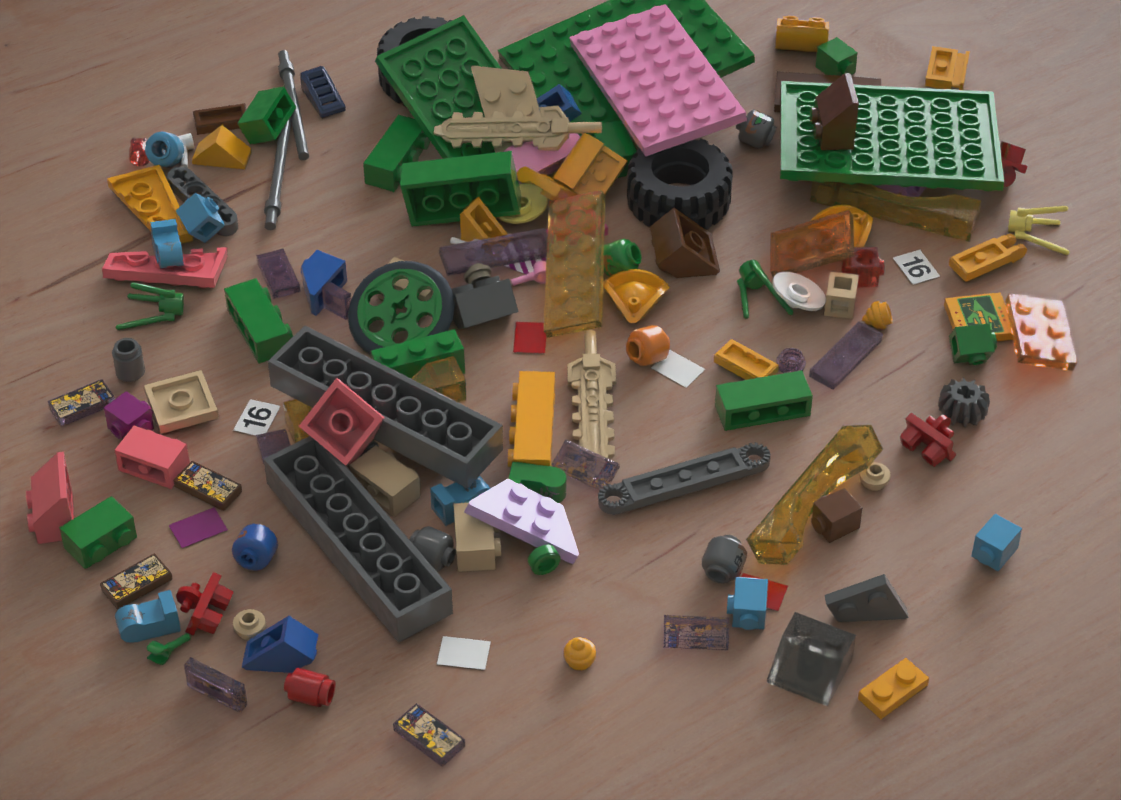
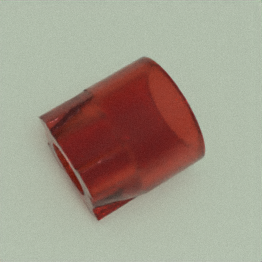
M132 138L130 140L129 160L135 166H145L150 162L145 153L147 138Z

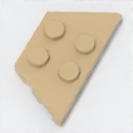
M481 66L471 67L485 117H492L494 111L503 112L504 117H512L514 111H523L524 116H533L535 111H540L528 71ZM503 142L501 147L494 148L495 153L504 152L508 147L513 146V143Z

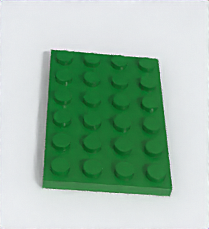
M464 15L376 57L375 63L443 159L495 153L492 142H483L481 148H473L472 143H462L461 148L453 149L452 143L446 142L441 136L434 135V127L452 118L454 112L462 113L463 118L472 117L474 112H482L483 117H485L471 70L472 66L502 69Z

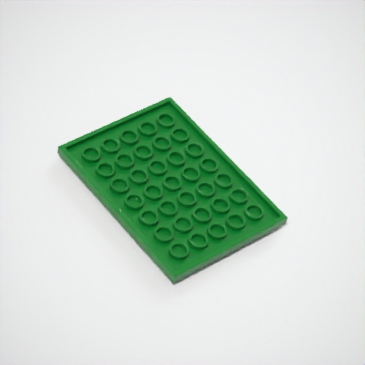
M608 0L498 50L499 58L509 70L528 71L536 98H539L558 84L570 92L582 114L569 123H607L620 120L572 48L570 37L582 31H589L603 26L605 23L624 19L631 14L650 10L655 6L667 5L720 78L755 63V54L705 0Z
M781 81L780 179L816 181L819 183L843 182L845 184L862 183L875 186L899 185L901 187L920 186L931 189L939 187L957 190L977 189L987 192L994 190L1003 191L1004 174L994 92L854 85L859 102L854 149L821 150L819 140L814 139V124L810 123V108H815L816 96L832 83Z

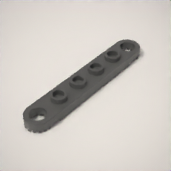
M749 443V445L746 444L741 448H730L626 478L620 483L603 486V489L601 488L598 493V505L603 512L615 515L757 474L769 467L770 450H767L766 446L763 447V444ZM751 455H758L762 459L760 461L757 460V462L756 460L752 462V459L749 460L748 457ZM610 496H617L621 498V500H619V503L615 501L614 504L613 501L612 503H610V501H607L606 498Z

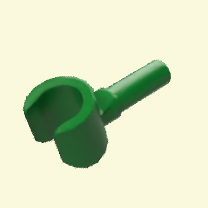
M186 633L165 645L155 640L150 642L147 646V651L151 652L147 659L160 665L165 664L174 649L191 640L190 635Z

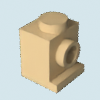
M830 272L824 316L853 319L859 275Z

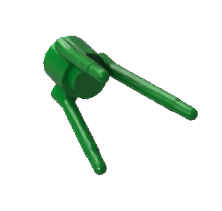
M754 259L744 262L739 269L741 278L737 280V284L740 287L743 317L745 319L749 318L746 288L759 289L763 285L768 288L789 315H793V310L776 293L760 263Z
M131 283V288L158 294L159 296L129 293L127 295L129 299L159 302V312H164V315L118 324L115 328L122 330L162 321H175V315H183L184 294L175 293V290H165L144 284Z

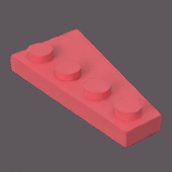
M227 247L217 248L216 253H203V248L191 249V254H183L184 266L174 265L160 269L159 263L157 264L156 256H149L147 251L110 253L102 268L103 278L115 279L117 281L130 280L142 281L143 283H164L173 286L187 285L199 288H215L228 257Z

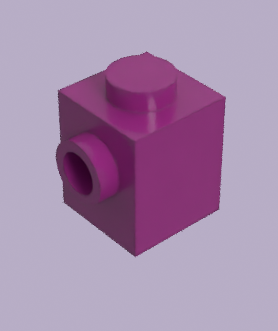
M127 391L104 407L107 427L118 439H124L133 426L146 430L154 429L153 411L149 404L138 400Z

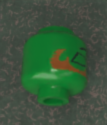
M619 239L607 243L600 251V257L598 258L599 268L609 277L617 272L638 269L642 260L641 251L637 244L632 243L628 239Z

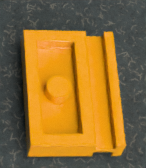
M932 46L925 86L936 89H951V87L963 90L970 51L962 54L958 53L956 49Z

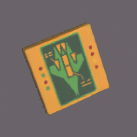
M1001 292L945 298L944 307L952 329L961 326L990 323L991 333H995L997 341L1015 339L1016 330Z

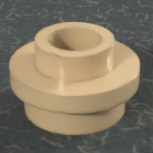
M870 462L861 467L859 477L865 488L878 491L883 489L890 481V471L881 463Z
M254 609L243 610L233 619L234 631L245 640H250L263 632L266 626L264 615Z

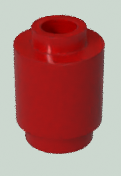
M298 667L293 673H288L284 682V691L287 692L289 700L315 707L329 706L333 700L336 688L335 680L329 679L328 675Z

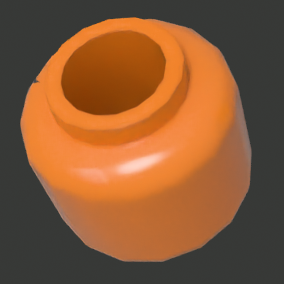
M656 325L634 330L630 333L626 343V352L629 358L639 366H648L663 361L667 358L670 349L668 335L662 328Z

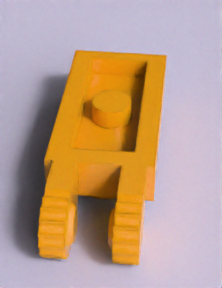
M1009 233L999 238H992L952 256L949 260V266L967 282L1005 264L1020 260L1027 254V248L1021 243L1014 246L1017 240L1012 233Z

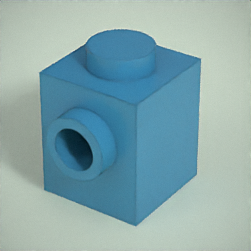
M195 193L176 210L188 233L204 243L225 226L217 212L219 210L218 205L210 197L204 198Z
M994 514L976 534L971 557L999 571L1018 549L1022 528Z
M736 577L734 595L728 594L727 614H733L732 627L746 630L765 628L768 579Z

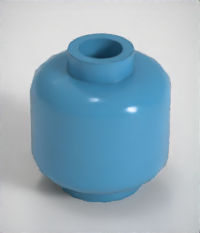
M163 131L156 132L147 140L145 153L148 160L154 165L166 168L173 167L183 158L184 146L180 138L175 134Z

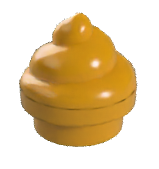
M880 301L873 302L871 307L867 309L866 314L862 316V321L876 329H886L887 325L893 324L891 310L887 301L882 303Z
M573 638L564 647V659L572 669L585 670L596 659L595 645L586 638Z

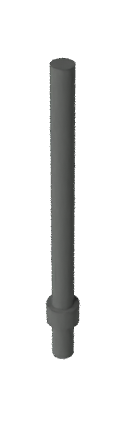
M282 50L278 53L280 62L278 66L279 75L283 79L284 87L296 106L291 115V122L298 157L300 160H307L309 152L293 78L295 76L294 65L290 62L288 52Z
M290 118L278 136L270 194L264 208L266 215L265 228L267 230H274L276 228L277 217L281 213L280 195L291 128Z

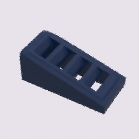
M324 66L300 73L301 88L321 118L346 111V106Z

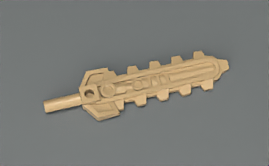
M559 106L539 107L540 111H535L533 116H524L523 111H514L512 117H504L503 112L494 111L492 117H483L482 112H474L472 117L463 118L462 113L454 112L452 118L434 127V135L441 136L446 142L452 143L453 149L461 148L462 143H472L473 148H481L483 142H492L493 147L497 148L501 147L503 142H512L514 147H522L523 142L533 141L534 147H538V150L559 151L565 141L569 139L570 134L602 133V122L569 123L568 117H566Z
M587 330L585 332V354H583V357L567 364L568 385H572L573 389H578V395L572 396V405L578 406V412L572 413V422L579 423V429L573 430V439L579 440V446L574 448L607 462L609 458L615 457V446L608 445V441L614 440V429L607 427V424L613 423L614 418L613 412L607 410V407L613 406V395L607 394L606 391L612 389V385H616L615 363L601 358L600 354H597L596 332L594 330Z

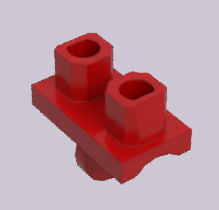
M1001 141L1000 149L1004 187H1008L1016 179L1015 170L1026 173L1028 166L1022 164L1026 149Z
M910 413L905 418L907 427L900 436L901 444L904 447L914 451L921 442L926 444L927 447L921 452V455L933 467L945 458L950 462L955 458L956 453L952 451L954 443L950 440L954 435V431L949 429L951 423L949 417L941 415L935 419L929 416L924 422L913 413Z
M213 572L203 593L199 591L200 585L198 583H192L191 586H183L178 589L176 599L181 604L180 610L188 613L190 609H195L185 630L186 633L194 636L198 628L215 634L223 615L207 607L211 604L225 611L234 591L219 584L222 575Z

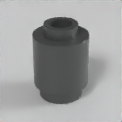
M132 338L118 340L112 350L116 376L122 381H136L145 373L142 348Z

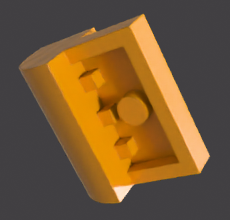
M783 16V19L778 18L775 49L817 52V46L828 41L829 22H824V19L812 17L809 20H798L796 16Z
M582 133L553 176V179L577 193L595 207H598L628 161L606 147L598 139L589 134Z

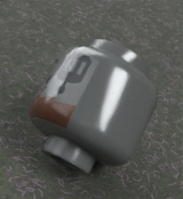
M724 535L712 538L702 557V567L709 579L717 583L724 584L736 580V577L740 576L746 562L747 551L741 544V541L735 536Z

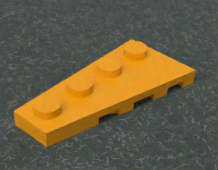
M160 165L107 178L108 187L150 231V222L176 219L181 244L193 241L192 235L188 233L176 212L180 206Z

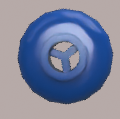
M261 524L247 525L241 530L233 543V557L245 569L253 571L264 569L277 551V537L266 526Z

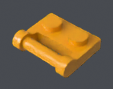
M521 167L517 172V179L524 184L532 183L542 188L540 194L552 201L565 205L566 201L572 203L576 197H579L577 193L550 176L540 174L529 167Z

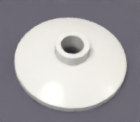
M780 272L773 278L772 285L774 290L792 308L817 311L822 309L826 303V297L821 288L800 274Z

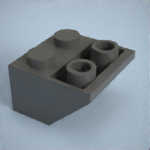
M499 275L476 281V288H473L472 283L452 288L455 303L453 321L458 329L519 312L510 280L500 281Z

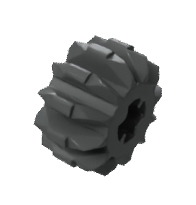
M964 377L960 382L951 379L948 385H944L938 401L939 411L951 419L952 425L962 423L964 427L968 423L977 426L980 420H985L990 404L989 394L986 393L985 386H977L976 380L967 382Z

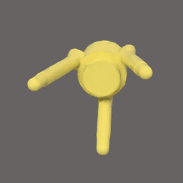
M1067 206L1011 210L1008 232L1015 233L1016 239H1024L1065 255L1070 253L1065 248L1025 233L1026 231L1031 232L1032 224L1060 225V220L1033 218V215L1065 212L1068 210Z

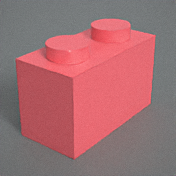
M133 426L115 449L119 471L172 489L174 486L173 480L190 463L186 443L137 426Z

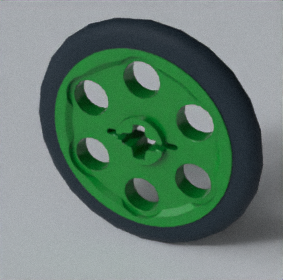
M398 261L386 264L370 273L356 288L348 311L351 334L362 350L371 355V350L399 344L395 343L393 339L396 333L400 331L408 332L406 341L448 331L453 320L455 308L452 289L442 274L429 265L415 261ZM399 279H407L409 283L404 290L394 289V285ZM429 289L433 291V295L429 300L420 301L418 299L419 294L423 290ZM374 295H384V300L380 305H370V299ZM405 307L407 310L405 313H396L397 308L403 309ZM423 316L433 317L430 326L425 328L418 326V322ZM381 320L384 322V326L380 331L371 332L369 330L371 323Z

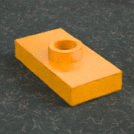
M733 339L729 340L714 355V363L745 380L776 375L779 371L777 363Z

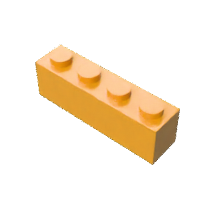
M519 371V383H513L512 400L517 401V405H511V422L516 423V426H510L509 445H514V449H508V467L512 466L513 461L551 466L555 372Z

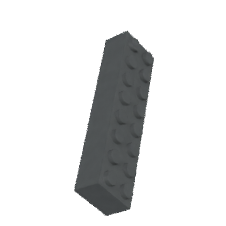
M304 326L268 361L271 387L312 408L334 380L338 378L385 417L373 440L467 489L503 450L502 424L307 326Z
M309 436L264 458L266 481L269 487L398 643L453 614L452 589L350 470L316 440Z

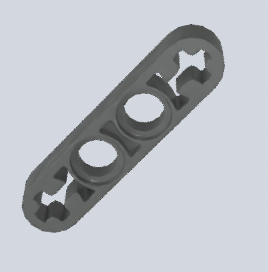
M181 166L169 170L167 173L168 183L173 193L183 202L191 197L189 194L192 192H201L200 195L202 197H210L216 202L219 207L217 212L225 224L216 234L230 236L237 232V214L187 167Z

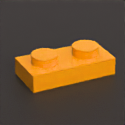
M904 658L862 688L858 693V700L878 718L883 719L927 687L929 677L911 661Z

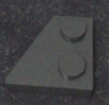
M885 574L825 595L826 605L838 622L909 618L907 607Z

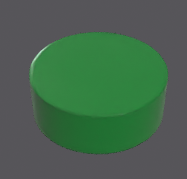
M542 545L530 553L527 562L534 574L545 575L557 568L561 557L553 545Z

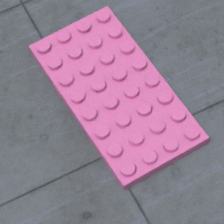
M666 4L655 6L638 14H631L624 19L608 22L603 26L589 31H582L570 37L572 48L645 157L747 121L745 110Z

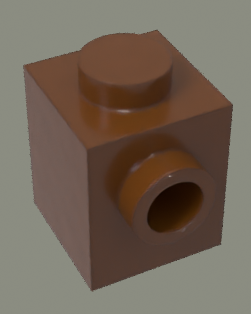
M843 488L828 496H822L814 502L811 523L814 530L818 534H822L831 543L860 528L863 508Z

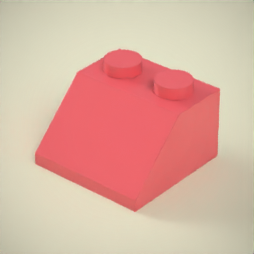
M336 378L299 427L347 466L357 460L371 443L385 417Z
M57 452L31 477V490L26 491L28 509H32V513L27 514L29 532H35L38 544L62 541L59 527L74 519L73 492L64 452Z

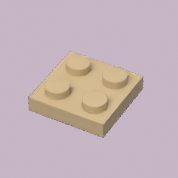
M202 370L144 385L145 394L153 411L160 434L219 418L218 410Z

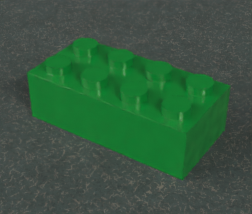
M512 151L402 163L400 187L411 227L460 221V214L477 197L482 200L494 217L520 215L521 190Z

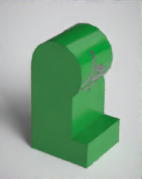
M512 462L509 480L522 484L544 497L553 499L557 503L565 499L566 474L563 470L551 466Z

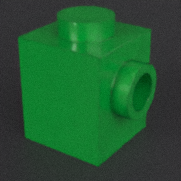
M836 37L817 46L815 67L825 75L842 76L845 73L852 75L856 72L858 52Z
M990 323L955 327L949 335L954 364L969 362V365L984 364L997 348V338L994 332L991 333Z

